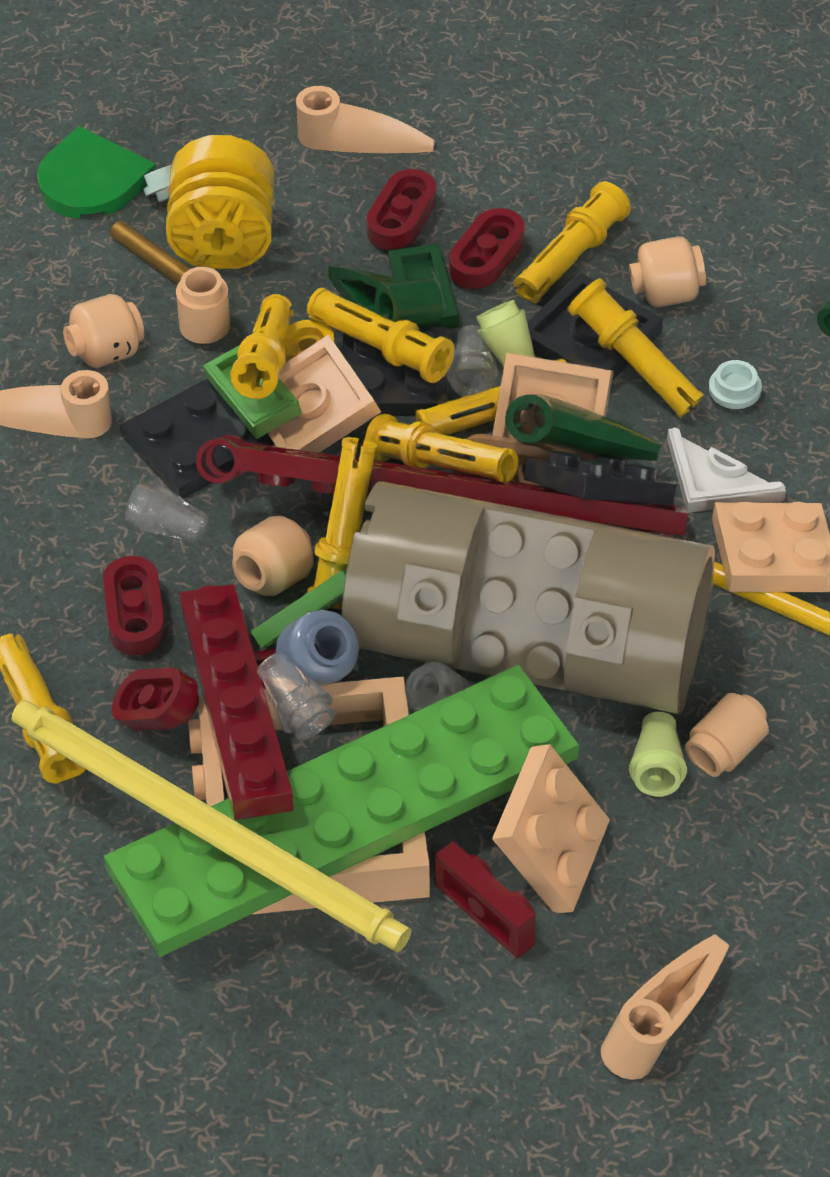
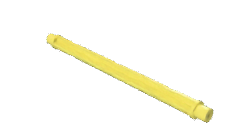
M22 700L15 707L12 713V722L27 730V736L31 739L42 742L363 935L370 943L374 945L381 943L396 953L400 952L407 944L411 935V929L395 920L394 914L388 909L380 908L56 715L47 706L40 708L28 700Z

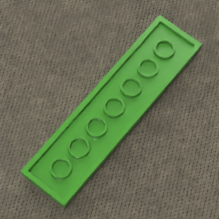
M518 664L287 771L293 792L294 811L236 820V822L330 877L513 790L531 747L550 744L565 764H568L578 759L579 744ZM229 798L211 806L234 820ZM176 823L104 855L107 873L159 957L293 894Z

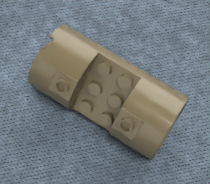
M383 481L377 482L372 488L365 502V510L373 512L371 520L364 522L361 533L355 532L346 572L342 604V617L353 625V629L357 634L359 649L495 676L519 664L535 685L681 714L688 698L701 643L705 636L714 585L712 583L715 561L714 546Z

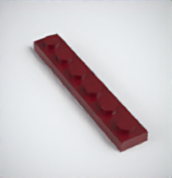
M235 584L224 586L208 585L197 590L179 592L181 611L234 821L294 811L293 792Z

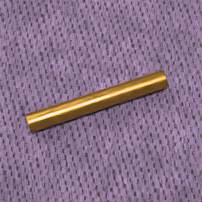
M120 220L112 226L110 236L177 285L183 274L190 270L186 265L124 221Z

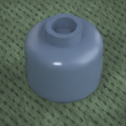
M326 610L308 612L285 626L277 640L276 647L278 666L285 677L297 686L312 687L333 684L348 675L358 659L359 652L357 634L349 621L338 613Z

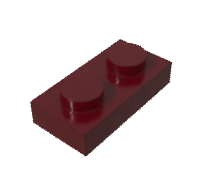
M454 841L435 854L436 887L516 959L535 945L536 914L530 902L517 891L510 892L494 878L491 869L482 858L475 854L468 855Z

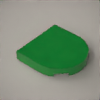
M78 126L41 161L37 172L38 186L44 203L52 211L62 216L81 219V214H93L103 211L105 215H109L123 208L147 186L144 175L155 171L156 164Z

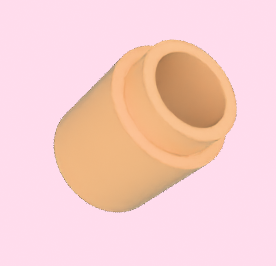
M196 267L185 272L176 288L180 332L186 339L195 343L207 344L222 339L230 329L227 284L216 270L209 267Z
M726 694L690 731V740L685 744V751L689 759L712 777H718L724 770L731 772L768 735L769 726L766 721L767 713L764 707L749 695Z

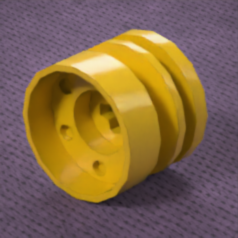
M209 135L190 141L176 153L170 166V199L167 203L168 215L166 217L167 242L177 256L193 266L209 267L212 269H239L249 266L265 255L272 241L274 166L263 150L252 142L231 135Z

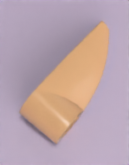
M312 86L305 88L296 98L298 139L307 148L357 153L432 152L434 150V139L387 115L340 103L337 92L329 87Z
M82 370L74 372L66 377L61 385L29 386L0 391L1 426L51 435L95 438L108 431L112 424L108 382L103 375L95 371Z
M715 934L705 939L660 970L624 1004L601 1046V1057L612 1073L621 1078L631 1080L641 1079L649 1074L668 1039L687 1018L708 988L725 957L729 944Z

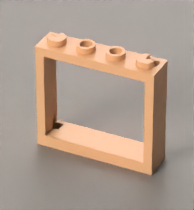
M404 677L339 682L321 687L296 686L264 689L275 730L383 720V726H386L409 715ZM199 695V719L188 721L191 754L202 753L203 765L192 766L194 796L199 800H206L207 805L213 806L224 800L222 770L203 695ZM425 832L400 843L399 854L372 856L330 876V878L372 903L430 897L429 859ZM292 894L252 914L312 909L316 907Z

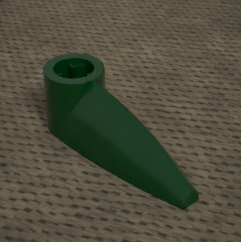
M329 266V279L346 300L365 307L393 322L409 320L416 323L417 326L436 324L442 316L443 302L441 292L437 283L432 278L400 282L392 277L371 271Z
M526 394L517 397L510 403L506 411L505 423L508 431L515 439L525 443L536 442L584 454L643 461H657L662 446L614 420L543 394ZM535 403L542 409L538 414L545 415L544 426L534 427L531 433L524 428L527 422H521L520 419L522 410H531Z

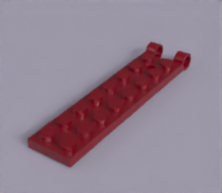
M232 434L204 443L196 456V466L200 475L212 483H224L243 474L245 471L258 473V483L289 487L290 483H295V478L311 480V490L334 494L340 462L339 455L246 442L242 437ZM218 445L226 446L233 453L235 462L231 472L222 470L216 463L215 451ZM205 455H206V461H207L208 467H209V469H210L214 474H212V473L207 469V467H206V464H205ZM380 461L373 462L366 497L368 498L377 482L383 481L614 527L637 528L640 532L671 538L673 534L685 535L688 518L685 506L582 499L542 485L516 481L504 483L481 476Z

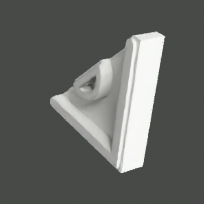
M678 428L668 429L667 441L688 513L714 510L715 502L773 503L785 501L786 490L782 482L769 483L748 472L747 465L713 447H710L708 451L681 437Z

